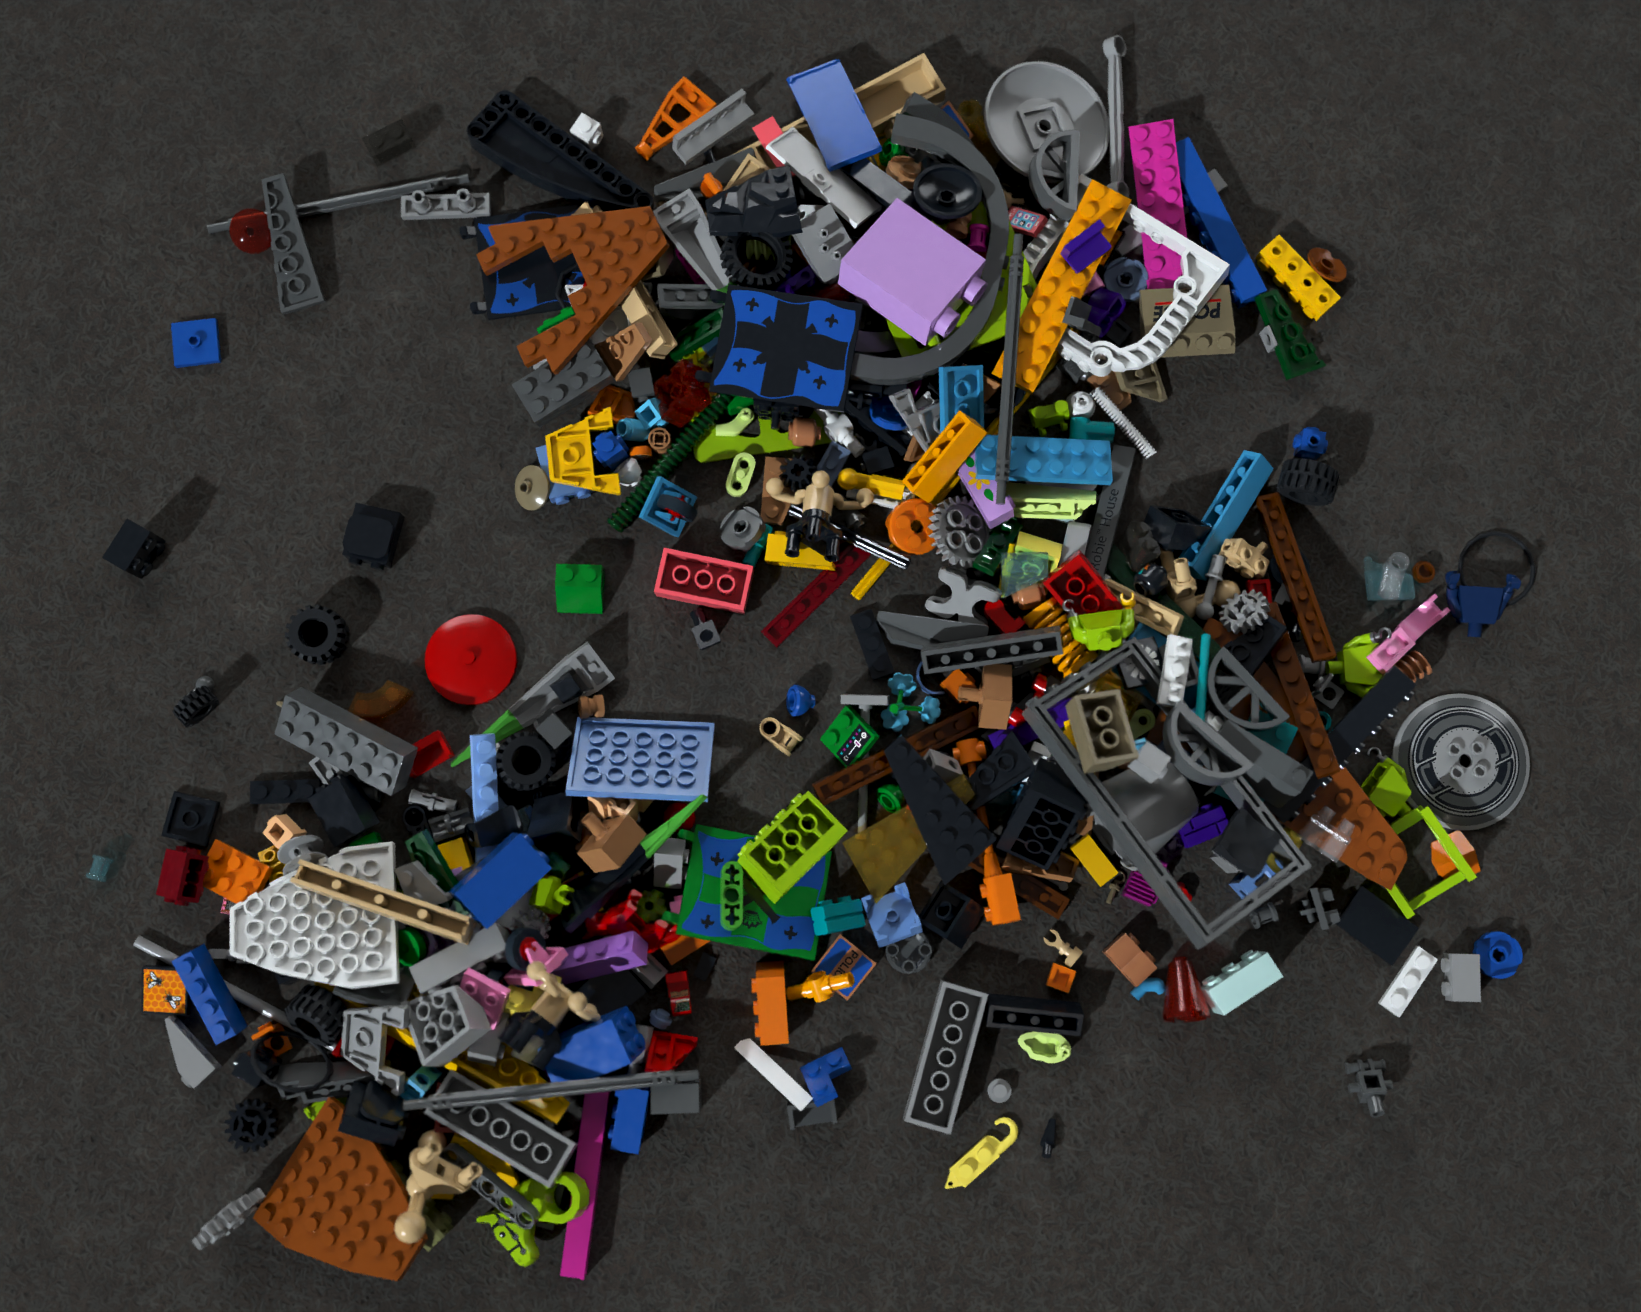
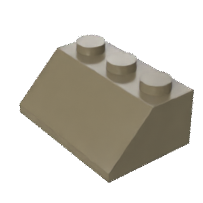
M1119 689L1076 695L1067 703L1065 707L1084 774L1109 770L1139 758Z

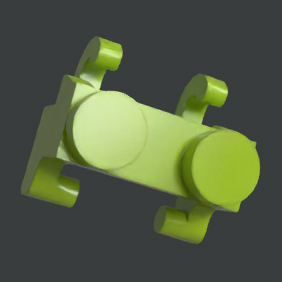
M1058 400L1051 405L1028 409L1032 426L1038 428L1041 437L1046 436V429L1043 428L1055 424H1060L1062 431L1068 430V425L1064 422V419L1070 418L1066 401Z

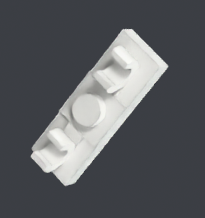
M1172 634L1167 636L1157 704L1174 707L1179 701L1183 703L1193 639Z

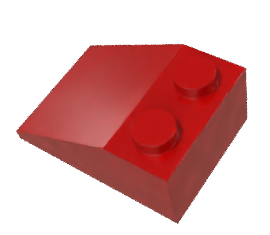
M1080 550L1043 579V584L1061 606L1067 599L1074 601V603H1066L1065 606L1068 609H1073L1074 613H1078V615L1120 610L1123 608L1103 578Z

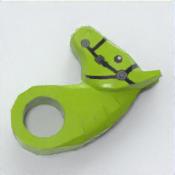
M562 1172L553 1188L545 1186L534 1178L528 1179L514 1188V1190L538 1209L540 1214L538 1221L564 1224L583 1215L589 1205L590 1191L583 1178L573 1172ZM559 1184L565 1185L571 1192L572 1204L568 1211L561 1210L555 1203L554 1192ZM504 1197L505 1202L512 1206V1200ZM496 1207L493 1211L476 1218L477 1223H489L496 1239L505 1247L519 1266L527 1267L534 1264L539 1258V1249L534 1239L536 1223L531 1229H522ZM522 1212L526 1220L532 1221L528 1213Z

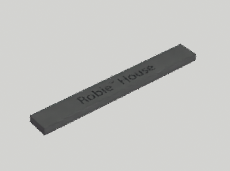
M1113 446L1111 454L1113 482L1111 485H1103L1085 557L1094 566L1103 580L1136 455V448Z

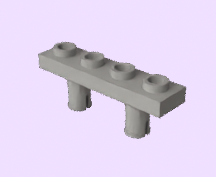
M462 188L457 191V194L425 195L423 191L415 190L412 195L401 196V217L403 220L491 216L490 193H469L467 189Z

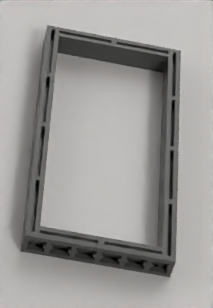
M1135 637L1129 641L1123 639L1121 647H1116L1112 652L1104 651L1096 658L1098 661L1095 663L1087 662L1079 669L1080 672L1078 674L1070 673L1061 680L1062 684L1058 687L1054 684L1043 692L1045 695L1041 698L1035 696L1025 704L1027 708L1023 711L1022 715L1196 949L1199 950L1312 865L1242 775L1231 783L1220 785L1238 809H1245L1259 823L1282 835L1272 853L1283 868L1208 924L1204 921L1093 772L1084 774L1078 751L1048 713L1115 669L1118 664L1127 658L1132 660L1149 682L1144 687L1157 702L1162 671ZM1183 700V704H1185L1190 709V707ZM1159 705L1166 715L1173 708ZM1177 725V730L1180 734H1187ZM1188 743L1193 751L1200 745L1199 743ZM1205 750L1199 758L1206 768L1211 770L1208 751ZM1218 761L1220 772H1231Z

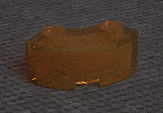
M387 680L383 687L375 692L367 694L356 692L348 711L363 719L383 718L404 707L414 691Z

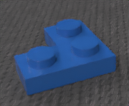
M842 1047L800 1067L817 1107L838 1097L831 1079L852 1069Z

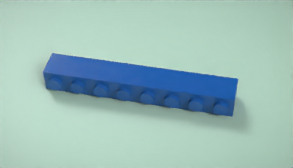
M1185 138L1176 142L1183 206H1188L1191 223L1197 227L1202 244L1207 246L1210 253L1230 264L1228 276L1222 283L1229 285L1231 301L1236 304L1237 308H1241L1254 302V298L1266 293L1267 289L1190 138Z

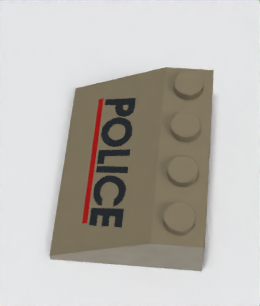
M1220 285L1197 316L1194 315L1183 331L1160 358L1235 353V326L1229 285ZM1174 288L1139 290L1140 340L1150 332L1174 301ZM1183 288L1180 291L1183 293H1187L1190 290Z

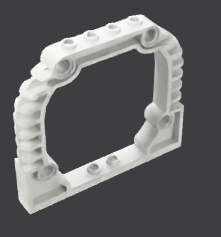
M1084 174L1078 177L1077 207L1092 180ZM1131 203L1122 219L1131 224L1136 231L1149 235L1155 243H1162L1181 255L1180 266L1183 276L1175 280L1173 289L1174 301L1150 332L1135 344L1119 348L1107 341L1091 343L1069 328H1066L1055 350L1059 351V354L1068 361L1071 359L1077 363V366L1082 371L1091 372L1098 377L1107 376L1111 371L1139 370L1156 362L1164 355L1194 315L1197 316L1229 273L1230 264ZM1050 214V219L1037 235V238H1034L1023 251L1034 279H1036L1038 273L1052 257L1070 220L1065 221ZM1030 284L1024 287L1027 297L1030 298L1033 292ZM1186 288L1190 291L1187 293H1183L1180 290ZM1100 359L1107 361L1103 365L1096 363V361Z

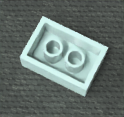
M1250 950L1240 957L1242 961L1235 965L1232 962L1221 969L1222 974L1217 977L1211 975L1202 981L1203 986L1198 989L1214 1013L1226 1015L1283 977L1268 952L1258 950L1253 952V950Z

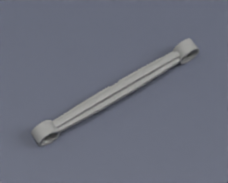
M1115 35L1105 39L1103 42L1104 54L1109 60L1108 120L1110 127L1111 183L1107 187L1129 198V189L1124 182V106L1121 57L1126 54V45L1120 35Z

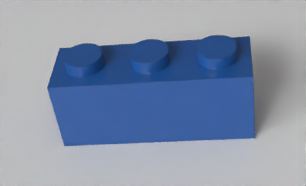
M651 1087L615 1091V1097L619 1099L618 1104H614L611 1118L615 1119V1124L611 1125L609 1129L608 1139L612 1140L610 1149L639 1154L643 1141Z

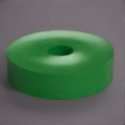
M412 927L398 930L399 962L405 966H413L422 961L426 955V944L422 935Z

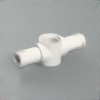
M812 408L824 421V431L831 441L844 444L855 458L865 451V447L853 435V425L846 415L842 413L839 415L837 412Z

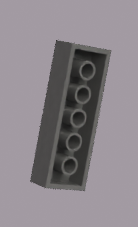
M303 687L285 695L275 730V735L390 796L407 786L418 747Z

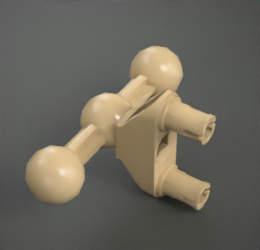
M1160 547L1158 551L1161 565L1168 573V585L1165 591L1171 599L1169 604L1164 606L1183 615V621H1188L1196 614V607L1203 602L1205 593L1197 596L1194 595L1197 585L1196 580L1190 574L1188 559L1178 558L1174 560L1173 552ZM1230 580L1219 581L1211 605L1216 604L1219 607L1227 605V598L1233 599L1235 598V593L1241 594L1238 585ZM1134 619V624H1135L1134 630H1135V628L1138 626V622H1139V621H1137V620H1135V619Z
M436 1129L423 1133L418 1141V1148L413 1150L410 1155L412 1174L407 1180L406 1189L411 1199L407 1212L399 1215L394 1228L397 1238L404 1243L417 1242L426 1231V1221L421 1215L425 1200L438 1193H464L471 1187L472 1181L480 1177L483 1172L482 1167L479 1164L476 1165L475 1162L469 1164L465 1169H461L440 1158L441 1151L448 1145V1139L442 1131Z

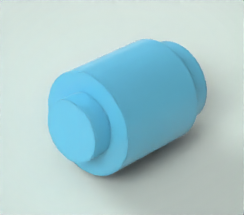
M624 418L619 420L616 425V433L623 440L642 443L648 439L650 430H646L639 419Z

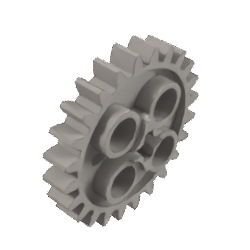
M958 496L949 497L943 500V502L938 503L937 508L932 510L934 515L929 517L933 524L928 526L929 529L933 530V533L928 536L935 540L931 546L938 547L936 554H943L942 561L949 559V566L956 564V569L963 567L964 570L973 568V562L990 537L989 532L993 531V528L990 529L987 526L977 506H973V499L967 501L965 496L960 499Z
M256 1188L248 1195L244 1194L235 1202H230L221 1209L211 1221L201 1228V1232L192 1240L197 1249L200 1251L210 1243L214 1244L224 1235L228 1236L237 1229L248 1216L258 1209L256 1206L266 1198L265 1194L260 1188Z

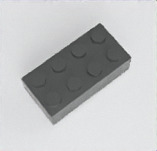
M588 339L559 374L555 375L547 362L513 383L512 386L534 423L542 427L616 380L592 341Z

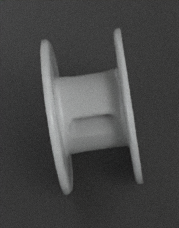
M302 835L286 841L277 852L278 860L286 864L283 868V876L297 870L300 866L298 864L300 859L317 864L319 859L328 858L325 854L321 853L324 848L323 840L315 835Z

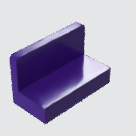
M1100 219L1067 243L1060 253L1076 274L1080 273L1112 247L1101 233L1105 225Z

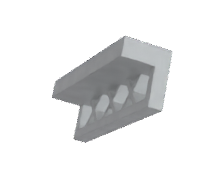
M740 89L673 136L672 149L685 165L754 117L753 111L745 103L746 93L743 89Z

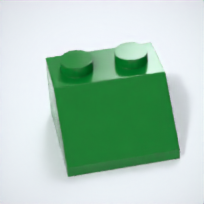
M556 564L555 591L557 613L603 614L605 569L602 565Z

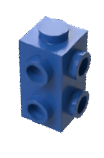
M612 431L599 434L595 438L596 441L592 443L596 448L593 453L604 468L609 466L611 470H614L624 460L630 458L627 454L629 451L628 446L619 434L614 436Z

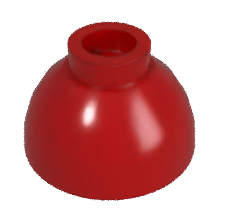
M675 802L669 805L663 815L664 823L688 804ZM693 812L674 833L678 834L680 829L689 831L695 823V813Z

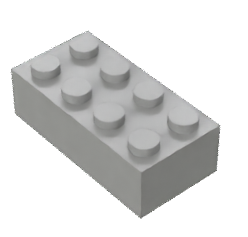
M495 922L488 929L484 928L472 934L468 945L457 942L409 967L420 994L430 995L435 991L451 986L460 987L464 972L468 968L487 975L493 967L499 964L501 966L508 964L505 956V945L507 938L510 936L508 929Z

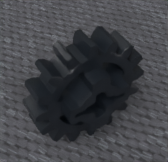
M250 1099L244 1100V1105L240 1102L235 1105L236 1110L228 1112L232 1118L225 1120L224 1123L230 1125V1128L224 1130V1132L231 1133L228 1142L235 1140V1149L243 1146V1152L249 1151L250 1148H252L253 1152H256L260 1146L262 1148L268 1146L267 1140H274L275 1137L271 1133L279 1129L277 1126H273L274 1122L278 1121L279 1118L272 1117L275 1109L268 1110V1102L260 1105V1099H255L253 1103ZM249 1109L256 1110L260 1112V1114H253L251 1111H249ZM253 1121L255 1125L252 1129H249L248 1125ZM266 1121V1130L264 1132L263 1127L264 1122ZM243 1137H250V1139L254 1141L246 1140Z

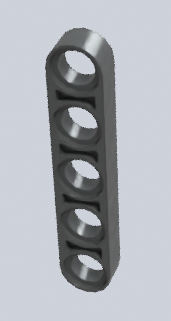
M452 1142L441 1151L440 1158L461 1169H465L472 1162H475L476 1165L479 1164L483 1170L482 1175L472 1181L471 1187L519 1227L526 1230L531 1229L539 1220V1211L532 1203L461 1145ZM448 1151L454 1152L457 1160L452 1159ZM485 1181L490 1182L494 1186V1190L488 1189ZM504 1197L510 1198L513 1202V1205H508L505 1202ZM522 1212L528 1213L532 1221L526 1220Z

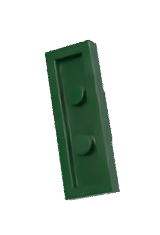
M720 307L673 336L678 345L669 353L675 362L677 360L683 361V357L690 353L692 355L695 350L712 341L713 338H719L723 308Z
M1014 516L997 525L973 562V568L994 576L1007 555L1009 543L1014 544L1019 531L1022 532L1023 525L1017 523V517Z

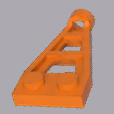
M683 77L667 94L644 134L642 141L635 147L636 151L644 159L649 160L656 151L671 143L674 135L717 106L716 103L686 77ZM677 103L681 104L691 113L689 118L679 123L669 116L673 106ZM662 121H665L673 128L665 137H661L655 132Z

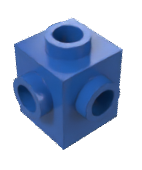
M1316 427L1304 428L1294 437V456L1311 460L1318 459L1327 450L1328 440H1325L1326 432H1321Z

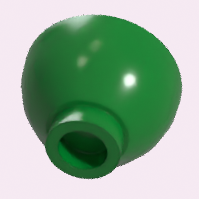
M889 138L883 144L882 151L879 153L880 164L887 167L892 157L899 155L908 156L905 146L892 144L891 138Z
M898 783L896 785L886 784L877 789L878 801L887 811L898 814L903 810L906 799Z

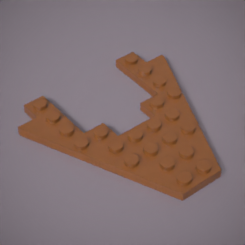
M646 206L491 225L488 228L495 244L476 255L484 273L488 276L544 245L554 263L573 253L587 286L568 295L576 315L516 346L527 368L547 359L552 372L557 375L670 246L652 208Z

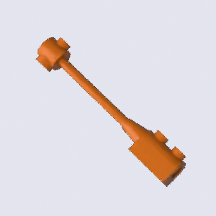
M977 738L956 742V748H952L953 758L959 761L960 766H967L969 778L976 771V764L983 762L982 759H987L984 741H978ZM985 806L976 811L977 817L989 828ZM991 844L984 850V884L979 885L981 898H987L988 907L984 908L986 922L991 921L992 926L1018 922L1021 918L1011 873L1002 874L998 858Z

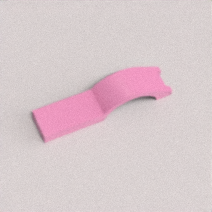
M1433 594L1408 615L1392 632L1391 638H1386L1366 657L1381 674L1386 673L1415 645V641L1426 630L1450 611L1448 607L1441 611L1433 602L1438 597L1436 594Z

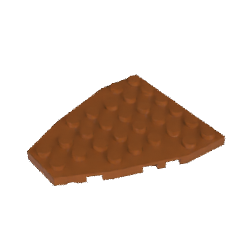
M334 1096L328 1097L266 1198L256 1211L253 1219L286 1248L349 1272L394 1281L402 1280L426 1243L428 1236L425 1232L420 1240L410 1244L404 1243L397 1238L394 1231L395 1222L399 1215L408 1210V1191L391 1162L387 1163L381 1154L383 1149L380 1144L338 1132L344 1105Z

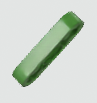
M729 861L724 864L720 872V923L724 929L734 931L739 928L743 921V868L738 862ZM730 867H733V870L738 872L733 878V884H729L730 874L726 873ZM735 890L738 894L737 901H728L725 897L726 891ZM725 906H738V909L734 908L733 917L738 919L733 925H730V921L725 919L730 915V908L725 909Z

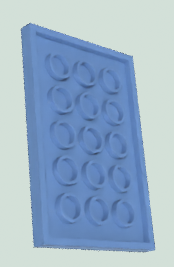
M577 717L566 784V796L694 801L703 794L707 797L704 802H708L715 723L593 717L580 719V717Z

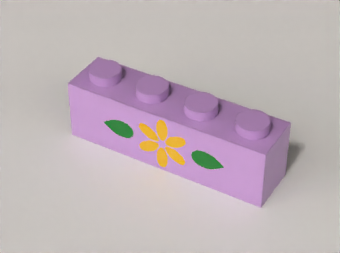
M974 449L956 472L988 527L992 529L1014 517L1013 508L1016 506L1010 495L1005 498V505H997V482L995 480L976 479Z

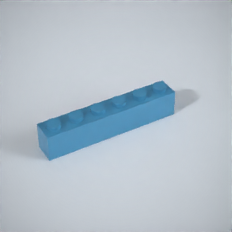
M1246 450L1242 452L1201 520L1211 527L1210 532L1189 548L1183 550L1179 558L1188 559L1190 574L1193 578L1203 581L1207 580L1205 574L1209 571L1212 555H1219L1225 539H1232L1274 468L1262 454Z

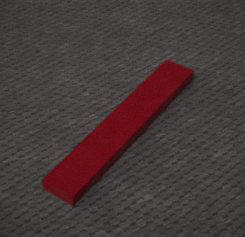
M850 544L839 554V560L833 562L836 566L835 571L823 570L761 633L778 648L872 554Z

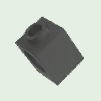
M650 367L631 370L628 373L634 403L644 404L648 399L656 397Z

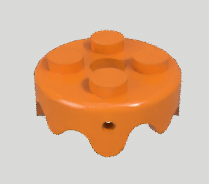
M919 498L908 499L897 504L885 521L890 543L902 554L908 556L922 555L932 551L936 546H931L935 540L928 536L933 533V530L928 528L929 525L933 524L929 517L934 515L932 510L937 507L931 502L928 503ZM914 520L919 521L922 525L919 533H915L911 529V523Z

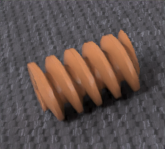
M1411 651L1393 665L1414 683L1417 681L1416 676L1419 679H1423L1424 672L1427 675L1432 673L1429 662L1418 651Z

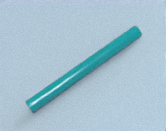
M1210 634L1201 635L1195 713L1204 722Z

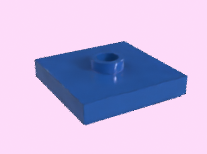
M216 318L171 323L174 366L176 368L221 363L218 320Z

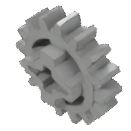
M1252 589L1250 593L1243 590L1240 595L1235 593V598H1227L1228 604L1221 605L1223 611L1219 612L1220 621L1228 632L1233 631L1234 634H1237L1241 630L1243 634H1246L1247 629L1254 631L1255 625L1262 626L1261 620L1268 619L1267 613L1271 609L1268 606L1270 604L1267 598L1263 596L1262 592L1256 593Z

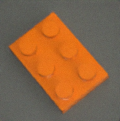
M215 839L207 854L209 856V869L205 874L203 886L237 904L244 902L253 893L261 892L274 868L223 841Z

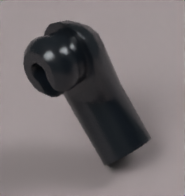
M1296 618L1290 622L1288 629L1292 642H1300L1303 638Z

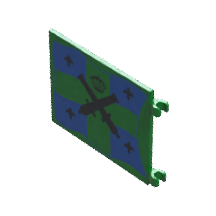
M696 824L695 832L684 829L679 830L677 839H685L686 843H692L679 914L665 911L661 920L668 922V924L677 925V935L815 961L819 936L815 935L814 921H812L810 910L811 908L819 907L818 902L825 899L832 851H829L776 904L743 872V921L738 929L728 931L720 923V872L725 863L729 861L737 862L739 859L737 854L741 851V848L750 840L754 843L756 836ZM730 867L726 873L730 874L729 884H733V878L738 872H735L733 867ZM727 890L725 897L728 901L735 902L738 899V894L735 890ZM725 906V909L730 908V915L725 919L730 921V925H733L735 921H738L737 918L733 917L734 908L738 909V906Z

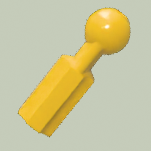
M852 468L841 470L837 479L839 486L845 490L868 488L874 495L902 500L905 488L902 480L875 474L857 473Z

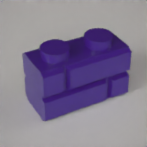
M1209 803L1200 807L1201 812L1197 813L1178 831L1185 848L1193 847L1223 833L1229 822L1221 805L1214 806L1213 803Z

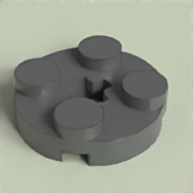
M748 506L743 507L744 509L739 511L736 509L732 510L721 523V539L733 550L749 551L766 530V524L763 522L761 515L754 508ZM740 527H745L743 531H739Z

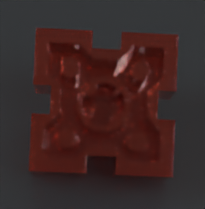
M682 359L671 368L669 376L664 374L653 384L656 398L662 401L658 405L662 420L682 428L693 418L694 411L700 413L711 403L708 388L704 387L705 383H700L695 379L696 371H703L702 367Z

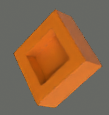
M1053 963L1045 985L1069 993L1076 971Z

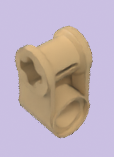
M773 717L765 718L760 724L759 731L761 735L788 757L792 755L791 751L798 741L803 740L799 734ZM767 722L774 723L776 732L774 734H766L763 730L764 724ZM789 738H792L791 741L788 743V745L785 746V744H786V742L789 740Z

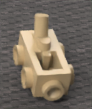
M1242 538L1225 539L1219 555L1227 558L1226 563L1229 566L1234 567L1237 573L1248 579H1253V577L1261 579L1264 577L1270 562L1262 555L1268 548L1266 543L1261 542L1257 547H1254Z

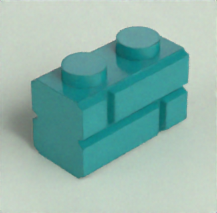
M851 896L837 898L838 903L834 904L832 899L818 902L819 907H814L810 910L812 921H814L815 935H826L864 927L866 923L862 913L861 900H851Z

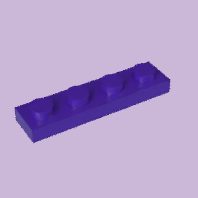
M1072 697L1048 712L1060 728L1064 727V721L1069 720L1065 706ZM1027 721L1016 727L1010 725L1006 730L1001 729L987 736L993 749L1000 745L1011 731L1015 733L1022 745L1039 738Z

